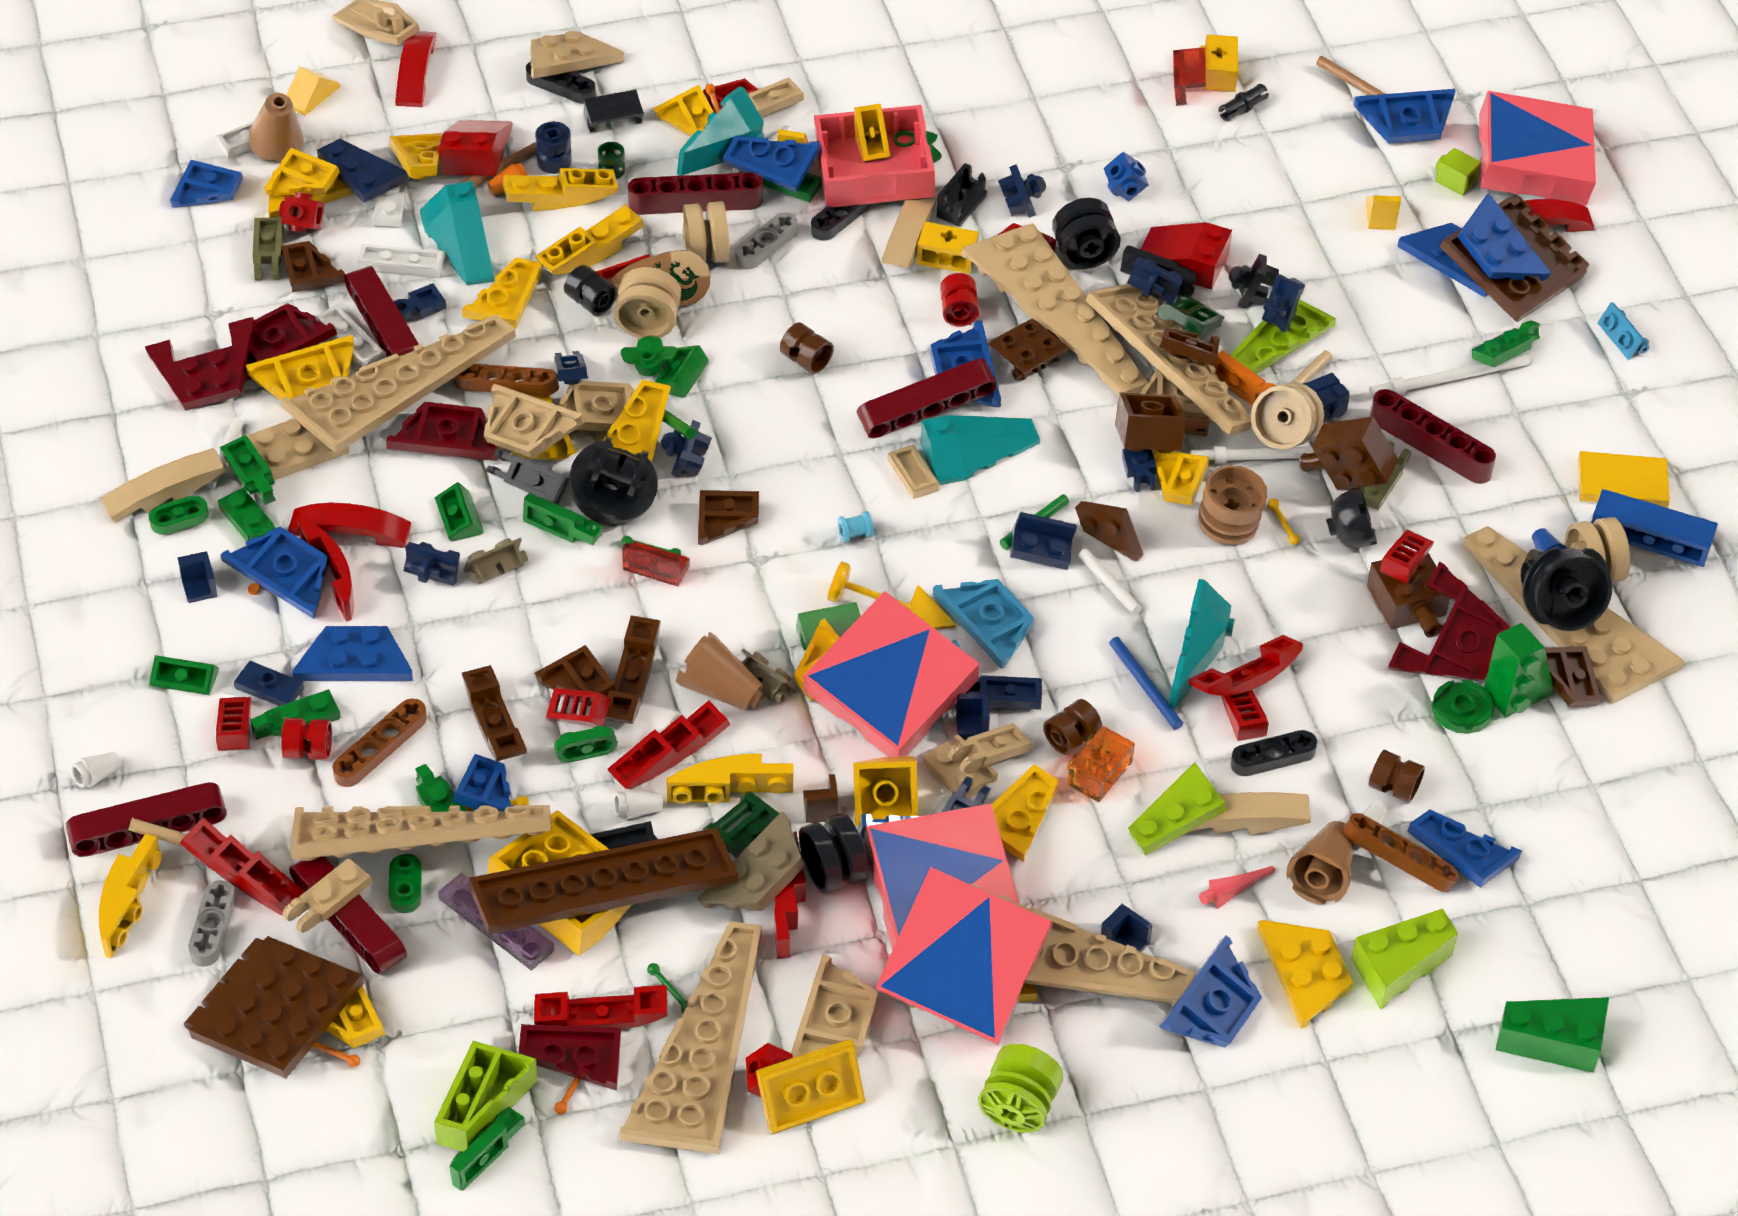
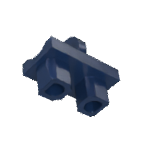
M1017 164L1009 167L1012 175L998 180L1004 197L1018 192V194L1005 199L1011 216L1026 210L1030 218L1036 215L1030 197L1040 198L1046 189V182L1043 177L1035 176L1034 174H1029L1024 181Z
M1138 257L1135 260L1127 283L1142 290V295L1146 298L1152 295L1166 303H1174L1183 278L1181 274L1175 271L1169 272L1158 267L1156 262L1148 258L1144 260Z
M1281 274L1276 276L1270 296L1263 304L1264 313L1262 320L1276 325L1284 333L1287 332L1295 317L1297 305L1303 294L1305 284L1296 278L1288 279Z
M695 420L691 422L690 426L697 432L693 439L681 436L676 430L663 435L661 446L666 451V455L673 457L674 454H677L671 475L679 478L682 471L696 476L699 474L705 458L691 451L693 450L705 455L712 437L698 431L700 422Z
M409 542L406 545L404 572L417 575L418 581L422 583H427L431 579L451 586L456 584L460 563L459 552L436 550L432 544L421 542L420 544Z

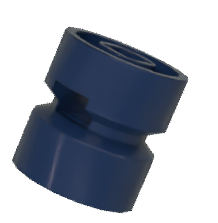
M552 121L541 124L535 132L537 165L546 173L557 174L560 168H569L572 164L571 132L561 122Z

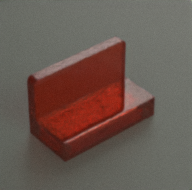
M1204 47L1173 50L1176 106L1187 105V89L1206 86Z
M636 541L633 544L625 543L622 547L623 570L679 587L690 566V558Z

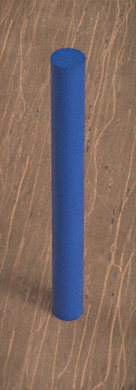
M1119 637L1112 638L1109 645L1172 729H1180L1183 726V721Z

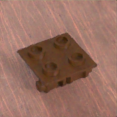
M1033 318L988 342L993 349L1014 365L1012 376L1015 380H1025L1032 372H1040L1041 369L1047 368L1049 364L1058 362L1063 353L1069 350L1064 343Z

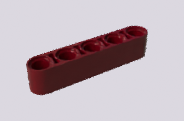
M750 172L639 177L632 179L628 183V207L639 215L683 213V205L696 203L705 212L709 202L718 201L724 202L726 211L752 210L760 207L763 202L762 177Z
M368 266L344 274V282L351 299L377 343L386 352V357L398 354L400 357L414 351V346L419 345L374 268Z
M983 358L975 359L869 400L860 405L856 413L868 438L875 439L987 396L995 391L998 384L986 360Z
M1381 389L1375 392L1370 417L1374 416L1382 430L1471 482L1483 484L1491 479L1496 459V453L1491 447L1392 390Z
M206 782L78 814L68 819L65 827L72 853L78 857H87L139 844L144 835L128 830L132 818L182 833L190 831L202 818L206 819L211 825L221 822L227 816V810L219 785L213 782Z
M320 856L311 861L299 860L289 867V873L294 883L306 892L333 871L335 867L325 856ZM359 894L327 919L378 975L407 957V951L402 941Z

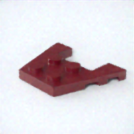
M253 317L228 323L232 346L187 357L182 360L175 361L173 345L170 339L145 346L149 358L168 383L185 411L242 395L247 373L248 353L251 352L253 346L251 339L257 327Z
M1439 561L1427 588L1455 601V604L1430 655L1399 642L1387 668L1395 671L1483 683L1489 670L1497 634L1509 629L1510 626L1483 600H1480L1472 593L1461 579L1454 576L1444 563Z

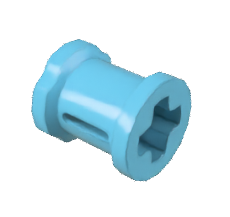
M863 511L861 515L850 518L838 517V530L844 543L849 542L851 538L865 535L868 538L874 536L873 523L868 511Z

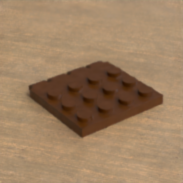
M1509 196L1498 205L1550 270L1551 274L1547 280L1540 281L1539 276H1525L1523 280H1513L1511 278L1489 279L1459 240L1458 235L1462 228L1445 238L1440 248L1515 322H1519L1584 278L1589 263L1577 251L1570 254L1569 251L1572 247L1557 232L1550 235L1549 233L1553 228L1537 213L1530 216L1533 209L1521 197L1513 199Z
M267 936L264 940L255 938L241 954L242 959H237L221 978L223 983L218 982L202 1000L201 1003L204 1007L197 1006L183 1025L188 1029L192 1039L287 1079L365 982L360 973L270 936Z

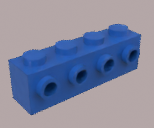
M1605 489L1601 491L1591 521L1593 524L1596 519L1615 517L1621 523L1629 545L1701 567L1705 566L1718 523Z

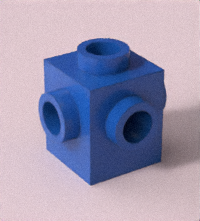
M1124 151L1103 168L1109 182L1107 187L1110 192L1116 197L1121 196L1128 202L1149 186L1145 176L1147 173L1145 167L1141 162L1135 160Z

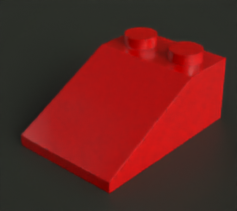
M459 120L445 130L438 147L443 175L497 176L513 127L512 121Z
M1207 222L1151 227L1140 249L1177 262L1179 265L1189 268V270L1192 269L1197 275L1194 285L1212 290L1230 252L1232 229Z

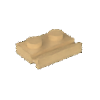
M957 734L954 736V740L946 741L923 755L922 763L952 793L958 790L966 776L972 778V787L965 796V798L969 799L976 795L984 785L987 786L990 782L995 783L998 773L990 765L981 766L973 773H963L959 768L963 759L952 761L947 755L949 749L954 744L956 745L964 741Z

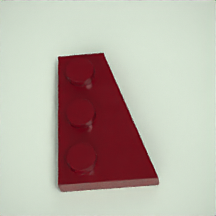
M521 1024L519 1054L535 1058L537 1066L615 1091L618 1089L621 1027Z

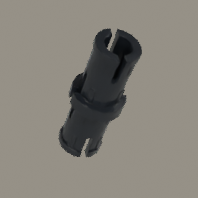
M1259 83L1246 92L1236 94L1233 100L1218 108V112L1226 110L1220 114V117L1227 122L1242 112L1248 113L1251 111L1254 105L1269 97V93L1261 95L1267 91L1266 86Z

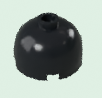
M1356 488L1339 495L1331 506V518L1326 519L1330 535H1337L1340 542L1350 548L1358 549L1376 545V534L1374 528H1371V517L1361 488Z

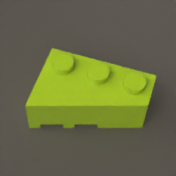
M1442 908L1356 937L1351 960L1380 1010L1388 1005L1389 1000L1400 992L1403 994L1414 981L1421 976L1425 977L1453 955L1458 932Z
M473 1040L434 1121L436 1143L464 1152L474 1142L480 1131L488 1129L496 1121V1115L509 1106L512 1108L538 1081L536 1059Z

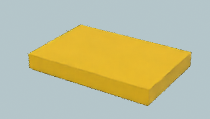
M1579 451L1580 501L1598 502L1602 489L1668 508L1670 497L1667 458Z
M851 1039L756 1070L767 1126L771 1134L866 1102L855 1046Z

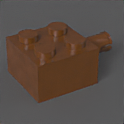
M1119 392L1115 426L1124 448L1135 452L1152 449L1161 453H1171L1172 451H1182L1184 435L1207 436L1208 431L1206 429L1209 430V419L1185 417L1176 395Z
M1374 416L1323 424L1312 445L1314 452L1302 453V457L1299 459L1300 467L1304 472L1325 469L1337 490L1386 484L1398 462L1396 454Z
M1429 552L1407 584L1380 572L1382 560L1371 562L1367 587L1391 630L1419 623L1426 637L1433 638L1439 635L1443 625L1439 622L1438 618L1446 616L1450 599L1427 588L1437 567Z

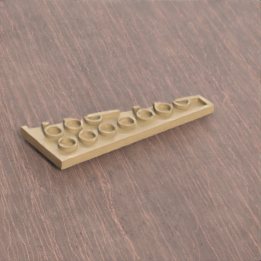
M1034 223L962 247L961 256L965 260L967 258L970 259L978 267V272L983 276L987 274L997 283V289L1013 297L1023 312L1036 320L1045 329H1049L1062 343L1073 350L1079 356L1078 360L1083 365L1091 366L1100 376L1099 379L1117 395H1119V392L1140 393L1144 386L1148 384L1146 378L1102 317L1085 301L1086 295Z
M1130 284L1088 292L1085 301L1115 331L1119 332L1130 342L1132 347L1145 356L1149 363L1159 369L1187 398L1191 399L1204 414L1208 415L1219 425L1222 431L1231 435L1250 430L1252 425L1251 417L1241 403L1235 400L1234 397H1230L1227 393L1229 387L1225 381L1219 382L1216 378L1214 366L1198 365L1192 362L1191 358L1183 355H1169L1164 349L1159 347L1164 328L1185 331L1176 321L1172 319L1164 321L1159 318L1158 308L1164 301L1152 295L1146 298L1142 295V290Z
M497 314L468 325L466 329H463V332L456 335H448L447 333L440 336L438 342L424 347L422 344L414 346V351L400 357L398 354L391 355L359 368V371L355 372L356 374L349 377L340 378L338 376L330 379L331 384L316 390L313 387L305 389V394L290 400L288 397H285L281 400L282 409L337 454L516 337L515 328Z
M1489 526L1464 537V547L1558 647L1587 646L1598 689L1611 704L1682 669L1684 660L1608 607L1597 621L1588 627L1576 631H1562L1553 628L1549 624L1538 623L1527 611L1522 595L1523 585L1520 574L1522 564L1528 553Z
M513 805V807H506L505 811H498V809L491 806H480L475 811H460V806H450L448 812H431V806H386L385 808H378L377 812H370L369 809L363 808V806H353L347 812H334L333 806L323 807L322 812H304V807H295L290 843L292 860L311 861L320 856L333 855L334 857H345L356 852L375 854L384 849L391 848L409 850L418 845L443 846L448 842L454 841L473 843L481 838L495 837L497 839H507L513 835L525 833L532 836L540 835L545 831H551L550 805Z
M972 883L970 884V885L975 886V887H977V888L980 889L979 886L974 885V884H972ZM1000 895L999 897L1051 920L1053 923L1038 960L1024 983L1175 1004L1195 976V971L1161 957L1158 959L1142 953L1133 946L1119 944L1107 939L1105 935L1091 933L1059 917L1012 902L1010 898Z
M729 922L715 948V954L707 969H704L700 977L701 980L694 994H691L687 1001L688 1005L681 1018H678L662 1048L655 1068L651 1075H648L638 1100L634 1101L628 1119L624 1126L620 1128V1141L719 1154L762 935L761 925Z

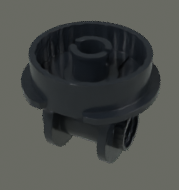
M606 436L605 441L587 446L576 456L570 469L569 485L577 507L585 516L597 523L615 526L626 524L640 517L651 507L657 494L658 479L654 466L647 458L649 451L643 450L642 454L637 453L634 455L627 450L613 447L612 438ZM606 484H612V485H614L617 489H616V490H612V489L608 488V487L606 486Z
M1556 547L1550 548L1545 552L1540 549H1531L1522 564L1520 576L1523 585V601L1529 614L1540 624H1549L1553 628L1562 631L1580 630L1597 621L1610 603L1612 581L1609 568L1603 557L1593 548L1559 550Z

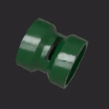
M605 142L597 149L598 169H613L616 180L620 179L625 174L624 147L617 142Z

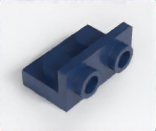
M1020 512L1012 529L1010 557L1068 570L1071 563L1072 539L1076 533L1077 525Z

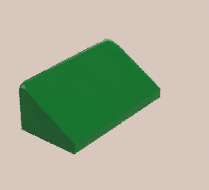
M701 346L678 347L677 356L673 360L668 361L655 382L671 386L669 394L682 398L686 397L709 362Z
M456 482L434 497L447 536L451 542L479 536L484 533L471 493L462 484Z
M155 655L149 686L210 696L219 667L213 664Z

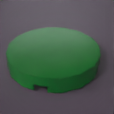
M1454 680L1447 681L1438 687L1433 696L1432 712L1436 720L1446 729L1456 733H1475L1487 727L1493 718V698L1490 692L1482 685L1473 681L1462 680V682L1454 683Z

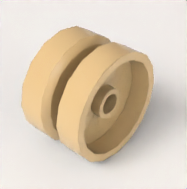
M709 202L705 211L706 220H704L702 208L698 203L683 205L682 231L686 250L700 255L706 261L708 246L710 258L714 263L729 262V233L724 202Z
M651 267L632 269L624 274L620 281L618 298L614 308V319L622 330L634 337L641 339L642 337L653 335L662 338L669 334L676 324L677 309L681 300V287L674 277L660 269Z
M1292 382L1270 387L1260 393L1253 403L1250 415L1252 429L1258 439L1268 447L1281 450L1303 445L1315 438L1322 427L1324 420L1323 404L1317 393L1304 384Z
M1615 517L1596 519L1593 524L1588 521L1571 523L1568 526L1565 535V546L1567 549L1583 550L1587 547L1596 550L1608 565L1612 583L1622 582L1628 577L1630 570L1629 544L1621 523Z

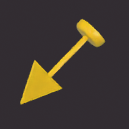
M841 561L833 577L827 600L832 602L840 601L845 589L873 599H877L881 593L848 582L851 574V565ZM919 584L916 587L910 604L896 599L934 629L956 627V624Z

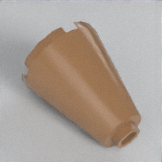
M274 93L266 98L249 130V146L254 154L262 160L268 162L269 159L278 160V163H281L290 148L301 151L304 136L292 100L283 93Z
M708 632V637L704 635L697 642L684 661L687 663L686 672L684 673L679 670L676 677V683L684 688L745 711L750 707L755 709L765 695L761 691L763 688L762 683L712 632Z
M1329 822L1293 855L1288 863L1287 879L1290 877L1293 883L1292 889L1306 901L1318 905H1325L1326 901L1335 900V902H1338L1348 891L1354 842L1349 840L1344 834V822Z

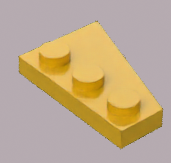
M1035 764L991 804L1004 849L1022 862H1024L1059 783L1058 779Z

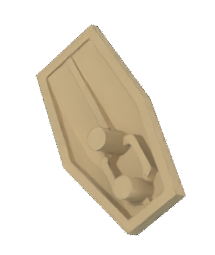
M355 0L332 15L333 20L368 39L382 43L399 45L420 31L419 24L397 3Z

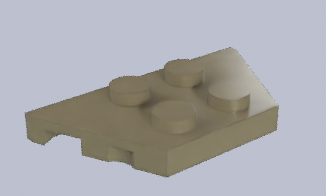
M783 811L733 861L738 872L737 883L706 889L697 898L703 907L711 908L712 904H724L727 909L738 910L740 908H747L748 910L762 911L806 866L803 854L799 850V843L792 831V824Z

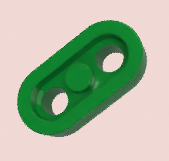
M194 495L158 505L149 513L150 527L155 533L166 535L202 524L209 516L208 505L204 498Z
M596 726L592 729L562 734L555 741L554 749L558 760L571 763L607 755L616 749L618 741L612 728Z
M400 854L394 857L389 865V903L391 908L398 913H411L418 909L422 902V864L420 859L413 854Z

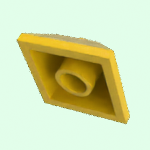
M914 756L881 757L853 762L855 826L859 825L862 814H872V820L886 819L888 815L918 816L917 761Z

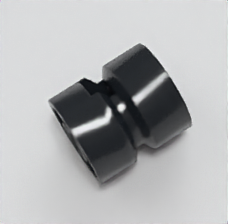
M584 264L576 267L569 274L564 284V293L576 303L581 304L584 309L594 316L606 313L613 306L618 294L617 287Z

